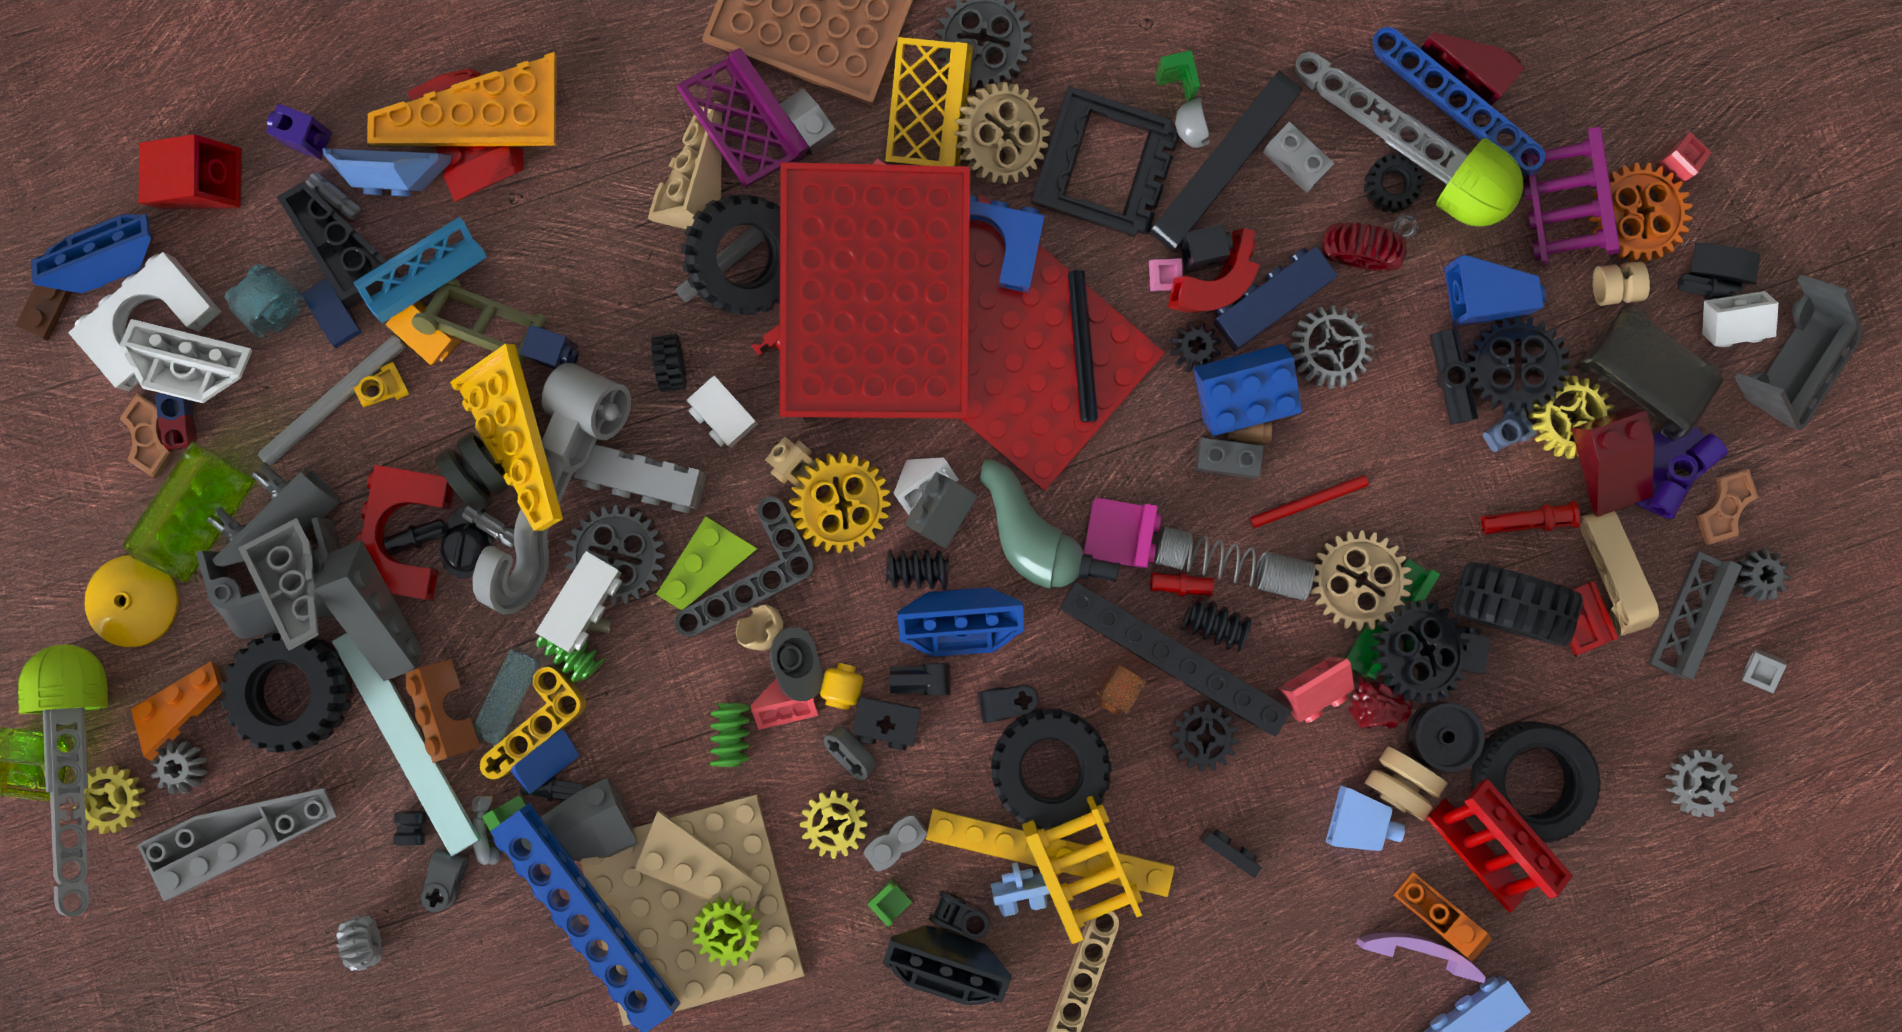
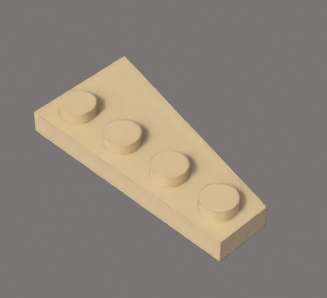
M657 811L634 870L713 902L717 897H720L723 903H726L729 897H733L735 905H738L743 900L745 901L743 909L746 911L754 909L763 884L734 863L723 858L716 850L698 840L684 827L669 819L663 812Z

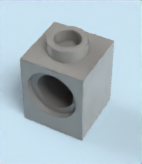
M1754 648L1742 673V681L1774 694L1787 666L1786 660Z

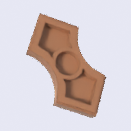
M136 393L120 417V420L128 427L132 437V448L127 461L151 477L157 478L174 452L166 449L163 445L156 404L142 394Z
M1749 468L1716 478L1717 494L1714 502L1705 512L1696 516L1705 545L1739 536L1738 521L1741 512L1747 504L1759 498Z

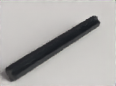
M1072 270L1068 273L1080 418L1082 422L1088 423L1095 422L1098 419L1086 279L1084 270Z

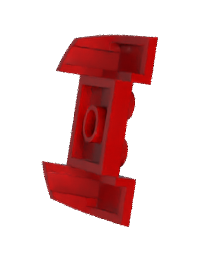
M472 69L442 74L407 91L410 100L413 101L424 97V94L433 91L437 93L449 89L451 85L482 76V74ZM435 146L438 154L452 156V161L445 168L446 173L443 176L454 202L475 194L524 169L523 149L519 147Z

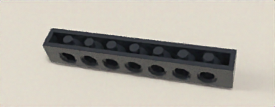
M1073 582L1058 608L1269 735L1275 737L1278 735L1292 711L1077 582Z

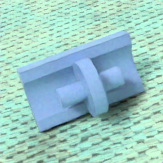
M1018 862L1012 863V873L1002 875L1003 881L991 884L995 906H999L1004 917L1015 915L1019 912L1017 901L1029 898L1030 907L1034 910L1047 907V894L1050 893L1042 874H1033L1032 868L1020 871Z

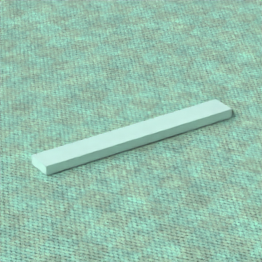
M347 633L333 640L332 643L450 856H455L480 841L481 839L439 763H433L431 756L427 753L425 738L392 679L382 680Z

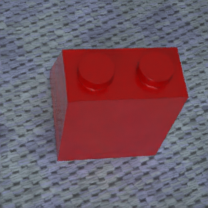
M195 134L139 143V204L160 209L241 208V148Z

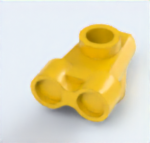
M394 362L380 367L381 372L374 376L364 377L358 385L353 387L363 408L393 397L399 400L409 395ZM371 387L379 389V394L375 397L368 396V390Z

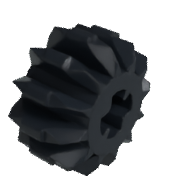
M1189 321L1186 326L1187 331L1182 327L1176 329V333L1180 338L1171 337L1170 343L1177 346V348L1170 350L1169 354L1170 356L1180 355L1175 365L1179 367L1183 362H1186L1185 372L1187 373L1192 371L1194 365L1199 366L1214 362L1212 357L1218 358L1221 356V351L1213 347L1220 345L1222 341L1219 338L1211 339V336L1216 332L1215 328H1211L1207 333L1204 332L1205 322H1200L1196 330L1194 323ZM1194 341L1199 342L1200 345L1198 347L1203 348L1197 354L1191 352L1192 347H1188Z

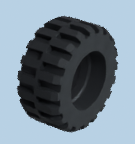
M743 194L722 196L720 200L710 201L705 205L706 208L703 211H697L692 217L695 220L692 226H687L684 232L687 235L685 244H681V253L685 255L682 267L683 271L688 273L689 278L687 280L689 284L698 291V295L704 301L729 313L756 315L759 311L768 312L772 310L775 303L780 304V206L774 202L767 201L766 198ZM739 225H749L761 231L769 249L768 262L764 271L757 279L746 284L734 283L725 278L717 264V249L720 240L728 230Z
M1469 562L1463 568L1452 603V609L1454 614L1527 638L1566 647L1572 642L1584 601L1581 593L1567 587L1500 567Z
M280 633L266 634L263 638H255L248 642L247 649H239L234 655V659L237 660L236 663L227 665L224 673L229 675L228 681H221L220 691H226V700H221L222 709L229 710L230 716L226 717L230 726H238L239 729L236 731V734L242 740L250 739V745L255 748H267L268 752H289L315 746L319 741L329 738L333 734V728L341 726L345 720L341 716L342 712L349 711L351 701L346 700V694L352 693V683L346 684L345 676L350 674L345 666L340 665L339 661H341L338 652L331 651L329 649L330 644L323 639L316 640L314 637L288 650ZM284 662L294 663L305 672L311 687V697L307 709L298 719L293 721H283L277 718L269 710L264 698V685L269 673L275 666Z
M1038 709L1016 718V721L1005 728L994 747L991 760L992 780L1002 805L1017 820L1022 823L1034 820L1037 829H1051L1092 812L1087 801L1089 796H1093L1096 806L1102 804L1104 801L1103 796L1106 790H1109L1111 782L1109 777L1112 768L1108 756L1109 751L1101 735L1086 720L1074 713L1061 709ZM1046 739L1060 740L1068 744L1077 754L1080 763V774L1075 786L1065 795L1056 798H1045L1033 793L1026 786L1021 773L1022 760L1028 749L1035 743Z

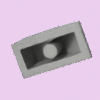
M804 88L780 103V106L809 146L808 149L812 155H815L838 139L836 129L820 106Z

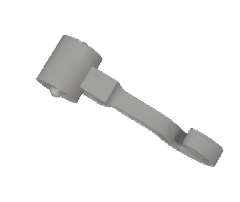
M565 363L558 366L550 374L542 392L543 410L551 417L542 438V444L559 504L572 475L576 470L586 465L597 439L608 440L614 437L623 428L631 409V395L623 384L574 363ZM522 509L520 510L514 528V546L517 556L515 568L508 577L513 564L512 556L493 546L485 547L477 560L473 573V592L477 601L501 614H514L525 608L536 597L545 581L549 568L547 541L549 528L544 531H533Z

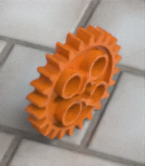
M1636 162L1630 166V170L1624 165L1618 169V173L1613 171L1609 174L1621 252L1618 253V259H1622L1629 254L1630 262H1635L1641 257L1642 262L1646 263L1651 260L1652 256L1655 260L1663 257V252L1669 254L1674 251L1673 245L1677 246L1683 242L1679 235L1689 232V229L1683 225L1693 218L1685 214L1686 210L1693 207L1692 204L1683 203V199L1689 195V192L1680 193L1678 189L1682 186L1683 182L1680 181L1673 184L1671 182L1674 176L1673 172L1664 177L1662 175L1663 166L1658 167L1652 172L1651 163L1648 162L1641 169L1639 163ZM1649 190L1657 193L1658 202L1652 201L1649 196ZM1597 191L1592 195L1595 199H1598ZM1619 193L1624 194L1628 198V206L1623 205L1619 201ZM1595 216L1589 218V221L1598 222L1599 225L1592 230L1593 233L1603 229L1601 217L1595 218ZM1653 220L1661 223L1662 233L1654 229ZM1623 223L1628 224L1632 228V236L1624 233Z

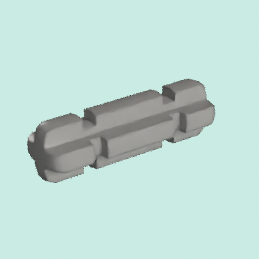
M313 172L307 179L306 184L350 220H354L360 214L361 207L332 183L327 182V179L318 172Z
M469 505L465 508L462 514L465 520L472 524L476 523L475 526L497 540L500 538V541L508 547H514V530L509 527L507 529V526L486 512L481 513L482 510L477 512Z

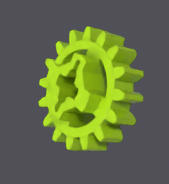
M717 897L713 905L707 902L702 909L703 911H699L695 917L697 922L692 927V932L698 934L694 938L693 943L702 944V948L699 951L701 955L706 952L711 954L709 962L712 963L716 958H719L721 966H725L728 960H731L732 964L737 966L740 958L747 961L751 952H755L759 945L757 941H759L762 931L756 929L761 921L760 919L751 918L755 912L753 908L747 911L743 909L745 901L742 900L738 905H735L733 897H729L726 903H723L722 899ZM714 917L712 926L708 928L709 920ZM746 935L745 943L740 946L739 943L742 937Z

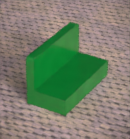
M1189 50L1161 57L1155 72L1157 86L1181 81L1186 102L1194 100L1200 88V82L1192 51Z

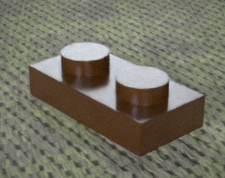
M35 285L15 326L42 339L49 340L72 292Z

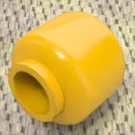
M838 663L837 668H828L825 671L820 691L821 697L826 700L825 705L849 710L850 705L854 706L859 702L864 678L862 675L855 673L856 666Z

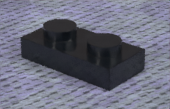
M1205 829L1199 838L1204 844L1254 878L1262 869V867L1255 863L1258 858L1256 855L1244 847H1241L1238 851L1230 846L1229 843L1232 839L1218 829L1214 833Z

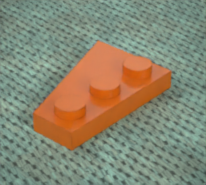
M212 661L208 662L131 708L143 757L152 761L159 754L157 749L168 738L173 741L181 733L179 728L191 716H198L223 692L220 691L221 681L223 680L219 667Z

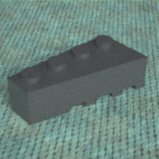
M362 540L329 552L314 587L315 592L383 681L415 670L422 653L421 645L415 638Z

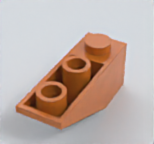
M1414 872L1393 895L1471 963L1474 962L1492 940L1484 929Z

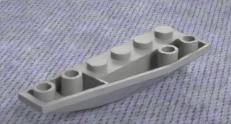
M322 788L195 816L137 846L163 901L179 897L305 834L338 815L326 789Z

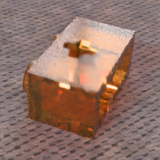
M1114 664L1096 693V696L1101 698L1099 705L1115 715H1118L1119 711L1127 714L1147 681L1121 665Z

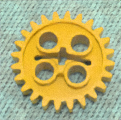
M840 452L838 459L835 460L833 455L828 453L827 463H823L820 459L816 458L817 468L812 469L806 465L805 469L809 475L807 477L797 476L802 485L801 487H792V490L798 494V498L790 499L789 502L797 506L798 509L790 513L794 518H801L794 525L798 530L805 528L802 536L806 540L813 536L811 543L815 547L819 546L822 542V548L826 552L834 545L835 551L841 553L843 545H845L852 552L854 550V542L864 547V537L866 535L873 540L875 539L872 532L873 528L883 529L878 520L879 518H888V515L882 511V508L890 506L891 503L882 499V497L889 494L890 491L887 488H880L886 480L882 476L875 477L879 470L875 466L868 469L869 461L866 459H862L858 463V456L852 454L847 461L846 454ZM834 477H837V478H838V479H837V486H838L837 489H838L839 495L846 500V501L841 502V507H842V510H843V514H844L845 519L847 520V525H848L847 528H845V529L843 528V515H842V511H841L838 507L835 506V504H838V503H839V496H838L837 490H836V488H835V486H834V484H833V478H834ZM852 477H857V487L854 490L847 491V481ZM822 485H828L827 495L823 498H816L817 489ZM858 507H863V516L858 520H853V511ZM828 515H834L835 521L832 526L823 528V519Z

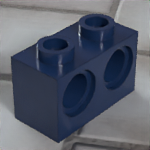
M533 325L529 326L520 351L522 356L533 363L554 370L565 363L576 364L579 357V351L576 350L578 345L566 336Z

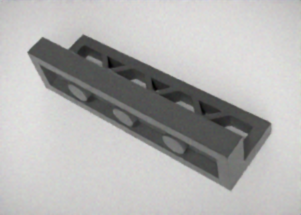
M1700 551L1695 553L1648 664L1681 679H1694L1742 568L1741 565L1733 561H1720ZM1702 561L1716 567L1712 578L1705 582L1701 581L1698 574ZM1698 589L1702 599L1701 604L1698 608L1689 610L1686 602L1688 592ZM1686 617L1690 627L1688 634L1677 638L1673 627L1677 620ZM1674 645L1678 657L1672 667L1659 660L1663 650Z

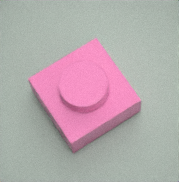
M1182 258L1154 259L1149 261L1150 291H1171L1174 278L1183 276Z

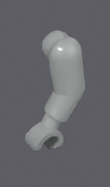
M476 796L472 800V810L476 812V816H473L472 824L481 839L473 844L477 861L482 865L497 864L500 857L499 849L496 847L490 848L486 834L487 825L482 818L491 805L492 796Z

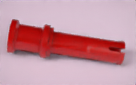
M1569 501L1567 505L1559 506L1543 504L1539 509L1481 516V528L1484 535L1542 528L1543 531L1549 532L1557 527L1571 526L1575 529L1580 526V511L1576 501Z

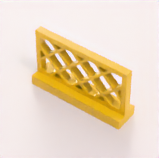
M898 37L885 161L924 166H961L962 148H956L955 145L962 141V137L954 135V132L962 130V126L956 123L955 120L964 119L965 117L960 111V107H967L973 45L962 42L954 43ZM905 45L917 46L924 55L911 67L904 59ZM922 46H924V47H933V48H932L931 50H929L928 52H926L925 49H924ZM940 48L951 49L950 62L940 70L930 56ZM928 60L937 73L927 82L923 83L914 70L924 61ZM903 65H904L907 70L902 74ZM949 69L947 79L944 73ZM911 74L920 85V88L907 98L901 90V81ZM941 77L947 85L946 94L937 101L927 87ZM924 91L933 102V105L920 115L911 101ZM900 96H901V98H902L904 101L899 105V99H900ZM944 101H945V109H943V108L941 107V104H942ZM908 105L917 118L904 129L897 120L898 112ZM937 108L944 116L943 125L934 132L924 118ZM921 122L930 136L917 146L907 132ZM897 128L901 131L898 135H896ZM942 132V138L940 141L937 135ZM904 136L914 149L905 157L894 156L895 143ZM932 139L940 147L939 161L928 160L921 151ZM916 153H918V155L921 157V159L911 158V157H912L913 155H915Z

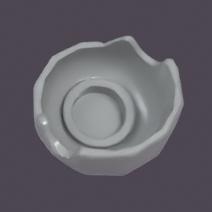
M1197 98L1184 103L1176 113L1175 126L1179 137L1193 148H1200L1209 144L1210 140L1206 141L1209 131L1202 107V99Z

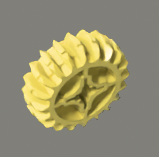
M1577 376L1569 377L1568 381H1561L1564 384L1563 392L1554 390L1556 399L1564 393L1574 394L1573 399L1568 401L1567 406L1560 405L1556 407L1553 405L1554 401L1545 398L1546 408L1542 409L1538 404H1534L1533 408L1538 411L1528 416L1530 419L1537 420V424L1532 425L1533 430H1539L1540 435L1536 436L1535 441L1546 440L1547 442L1543 450L1549 451L1554 448V456L1560 457L1564 453L1567 459H1573L1576 454L1579 457L1575 442L1569 441L1571 435H1573L1572 428L1607 416V411L1614 408V405H1605L1604 403L1609 394H1597L1600 390V385L1595 384L1589 388L1590 380L1584 378L1579 382ZM1586 403L1591 409L1592 416L1586 412ZM1573 412L1574 415L1572 417H1576L1577 422L1570 423L1569 420L1571 418L1567 417V413ZM1551 418L1554 419L1558 424L1557 432L1554 430L1552 426Z

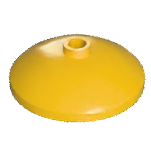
M139 555L121 556L106 562L92 576L85 593V611L90 625L104 640L121 647H140L158 640L172 626L179 607L178 588L170 572L159 562ZM121 596H125L126 598V604L124 606H121L119 603V599Z

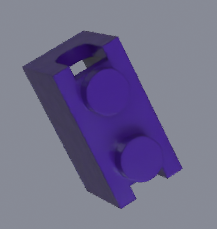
M278 103L275 111H272L267 119L268 128L266 132L288 148L319 160L322 159L323 148L327 147L332 132L314 117Z

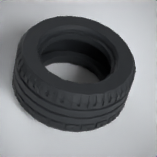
M1535 721L1517 722L1503 726L1502 729H1498L1485 740L1481 755L1472 764L1473 770L1470 775L1472 776V779H1470L1472 784L1471 791L1481 781L1489 779L1514 808L1506 793L1505 777L1507 768L1513 759L1523 751L1530 748L1544 747L1555 755L1563 768L1565 783L1562 795L1552 808L1542 814L1527 816L1517 809L1515 810L1544 843L1560 841L1562 838H1568L1569 835L1572 836L1575 831H1579L1581 826H1584L1586 821L1591 818L1590 815L1594 813V807L1597 806V799L1600 797L1598 795L1601 787H1599L1601 784V779H1599L1600 772L1598 771V765L1595 763L1596 759L1592 756L1593 753L1591 750H1588V746L1574 733L1560 726Z

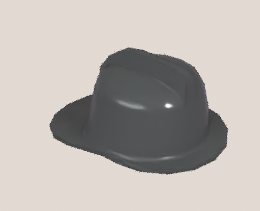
M788 627L780 631L774 638L769 653L770 666L775 672L782 692L793 700L808 701L816 697L821 690L823 682V672L815 643L809 633L801 628Z

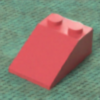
M1328 657L1276 688L1287 707L1292 710L1291 713L1295 720L1300 722L1305 720L1306 723L1312 722L1323 714L1321 709L1330 704L1336 707L1349 699L1347 694L1354 690L1351 663L1348 658Z

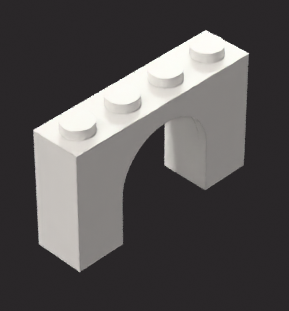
M164 252L149 258L145 263V267L140 272L127 277L122 282L120 289L114 294H109L101 299L98 303L99 307L92 313L80 317L75 322V327L68 332L115 388L129 392L139 383L119 345L126 331L127 319L132 310L140 303L150 299H162L186 327L198 332L222 312L178 260Z

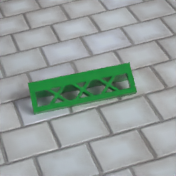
M1405 559L1401 567L1411 568V571L1405 574L1404 578L1412 580V584L1404 586L1403 589L1411 595L1408 598L1400 597V600L1404 604L1413 600L1415 603L1425 600L1441 574L1433 569L1426 570L1410 559ZM1375 620L1374 630H1370L1367 623H1365L1344 657L1348 658L1353 671L1369 680H1376L1378 677L1376 673L1382 668L1381 664L1372 663L1373 659L1379 657L1378 652L1371 650V647L1379 645V641L1374 639L1372 635L1382 633V630L1377 626L1378 620Z

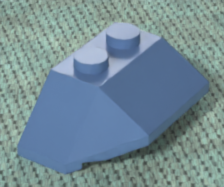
M323 148V155L351 187L363 188V194L382 195V190H391V196L410 197V191L422 192L452 161V156L438 153Z

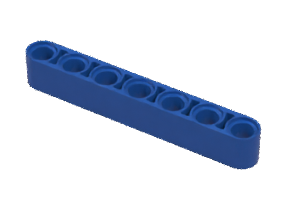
M1384 27L1375 33L1373 51L1378 60L1478 141L1487 138L1509 153L1517 162L1523 176H1533L1541 170L1545 161V152L1537 142L1398 30L1392 27ZM1384 39H1391L1396 43L1390 50H1383L1378 45ZM1406 58H1415L1419 65L1414 69H1406L1402 62ZM1435 76L1440 78L1443 83L1438 88H1430L1425 82L1428 78ZM1456 95L1465 98L1466 104L1463 107L1455 108L1449 103L1450 98ZM1480 114L1485 115L1490 119V123L1485 127H1478L1474 124L1473 118ZM1501 134H1509L1513 137L1514 143L1507 147L1501 146L1497 142V137ZM1526 153H1532L1538 158V163L1534 166H1526L1521 161V156Z

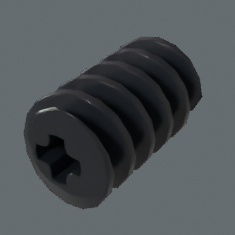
M892 550L887 551L886 584L890 580L892 587L898 588L900 580H903L905 589H910L912 581L915 580L917 588L922 589L925 580H927L930 589H935L937 581H940L942 589H947L949 554L947 559H944L942 552L938 550L935 558L932 559L929 550H925L922 559H919L917 551L913 550L910 558L907 559L904 550H900L897 558H894Z
M1202 596L1195 602L1192 600L1180 629L1184 630L1191 624L1192 635L1195 636L1202 629L1204 630L1203 640H1207L1214 634L1215 645H1218L1225 639L1226 650L1229 651L1236 644L1238 645V654L1248 637L1251 628V618L1246 616L1240 621V614L1236 611L1228 617V608L1225 606L1217 612V603L1214 601L1205 607L1206 600Z

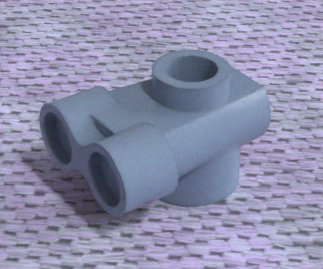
M1510 407L1507 414H1504V417L1485 431L1482 436L1491 451L1497 452L1517 443L1519 440L1522 442L1527 441L1537 434V430L1532 429L1533 424L1527 419L1523 407L1520 415L1516 414L1515 407Z

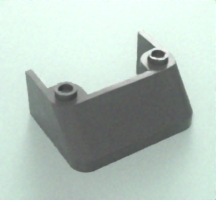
M1802 274L1799 276L1798 282L1804 295L1794 303L1791 311L1796 327L1766 373L1757 371L1749 376L1737 373L1735 376V380L1746 400L1786 426L1799 431L1808 425L1856 350L1863 335V326L1848 289Z
M320 517L311 519L319 549L312 551L314 585L317 583L329 552L341 548L334 521ZM204 550L196 552L208 598L237 637L250 639L278 631L260 592L243 597L240 585L234 579L228 578L225 566H217L212 561L219 552ZM315 592L317 619L333 615Z

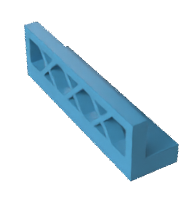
M458 217L353 283L370 311L381 323H384L481 262L487 256L483 248L472 238L464 221ZM460 230L464 239L454 245H448L449 235ZM428 248L436 249L432 259L429 261L420 260L423 251ZM402 264L410 265L405 276L401 278L394 277L396 268ZM375 281H382L381 291L370 297L365 287Z

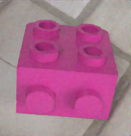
M1096 498L1092 502L1084 553L1093 555L1095 559L1114 563L1118 562L1121 565L1147 568L1148 562L1153 563L1156 551V544H1151L1153 531H1159L1161 514L1156 513L1157 506L1150 504L1136 505Z

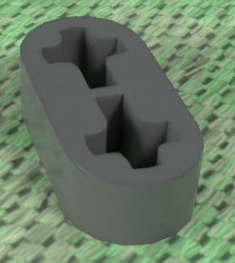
M836 726L824 737L823 742L828 752L856 779L865 780L876 769L877 765L873 756L846 729Z

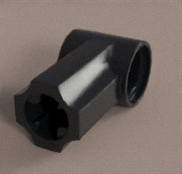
M950 663L890 667V693L950 695Z

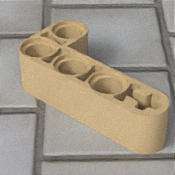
M1612 511L1598 517L1594 513L1580 517L1581 533L1614 605L1609 612V616L1617 635L1623 636L1651 627L1659 616L1658 605L1616 512Z

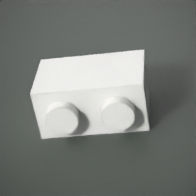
M1765 291L1704 301L1702 335L1717 347H1730L1734 343L1746 341L1752 343L1761 342L1765 338L1776 337L1779 303Z
M715 376L710 378L687 399L692 406L688 410L690 414L700 424L703 421L708 423L712 428L709 435L720 447L726 443L727 446L733 448L758 425L753 417Z

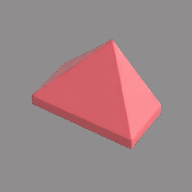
M777 678L751 704V711L758 730L818 716L814 698L808 701H796L789 698L782 692Z

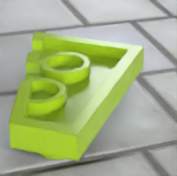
M705 516L656 595L678 609L683 610L698 600L717 582L731 573L739 564L759 549Z

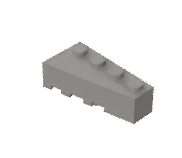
M594 445L586 465L576 470L574 478L582 480L581 486L600 491L602 485L612 488L611 494L629 498L630 494L633 493L642 496L641 502L659 506L660 501L672 503V510L689 514L690 508L699 509L707 474L698 469L689 467L688 470L673 463L657 462L648 457L636 454L629 455L620 450Z

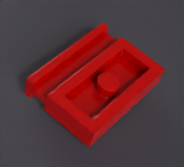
M780 324L762 337L764 342L759 346L755 343L751 345L759 358L764 356L761 351L766 347L773 349L776 346L780 350Z
M1590 581L1571 589L1581 593L1584 601L1572 642L1569 644L1573 655H1580L1607 642L1619 639L1595 581Z

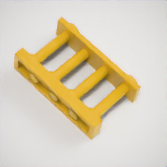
M1093 796L1087 797L1092 812L1045 831L1044 828L1038 830L1034 820L1022 824L1026 840L1072 944L1084 940L1080 928L1085 926V922L1131 904L1136 918L1142 916L1138 904L1142 903L1143 899L1137 885L1130 886L1104 825L1110 822L1103 804L1096 806ZM1092 825H1098L1103 839L1058 858L1055 855L1049 857L1046 848L1051 846V842ZM1103 852H1109L1114 866L1073 883L1067 884V882L1061 884L1058 875L1062 873V869ZM1120 878L1125 890L1124 893L1080 911L1078 908L1072 910L1069 901L1074 900L1073 896Z

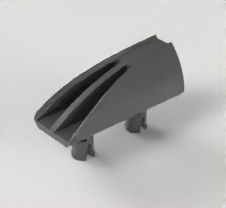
M265 462L259 468L266 476L256 471L251 477L256 479L272 494L271 498L273 500L247 525H240L220 506L215 511L220 519L211 515L206 521L210 522L228 538L226 541L228 544L212 561L215 565L222 567L244 562L238 547L295 518L299 520L305 532L313 526L312 518H324L341 502V499L308 466L291 482L289 480L286 482Z

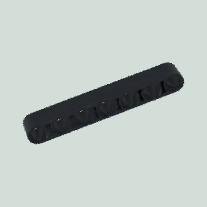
M1279 70L1149 231V234L1173 252L1181 243L1186 232H1189L1297 99L1303 88Z

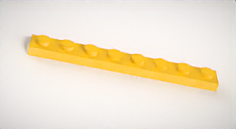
M935 808L932 809L926 840L1038 866L1023 829ZM1059 839L1051 842V846L1046 848L1049 857L1055 855L1058 858L1087 845ZM1106 851L1062 869V872L1085 878L1114 866L1109 852ZM1116 852L1130 886L1136 884L1139 891L1168 897L1175 868L1174 865ZM1120 878L1107 882L1123 887Z

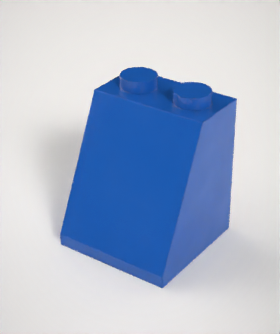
M1467 255L1459 256L1444 267L1453 327L1502 321L1504 318L1507 320L1516 319L1517 316L1524 318L1544 308L1543 303L1546 301V290L1543 284L1540 285L1539 276Z

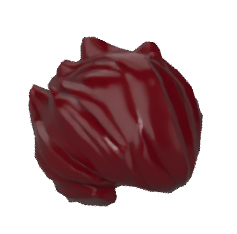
M1360 677L1358 688L1353 690L1352 707L1348 710L1361 729L1364 727L1371 729V727L1380 725L1392 729L1396 728L1402 720L1406 723L1412 714V700H1404V693L1394 695L1393 689L1395 685L1384 686L1385 681L1371 683V681H1365L1363 677Z

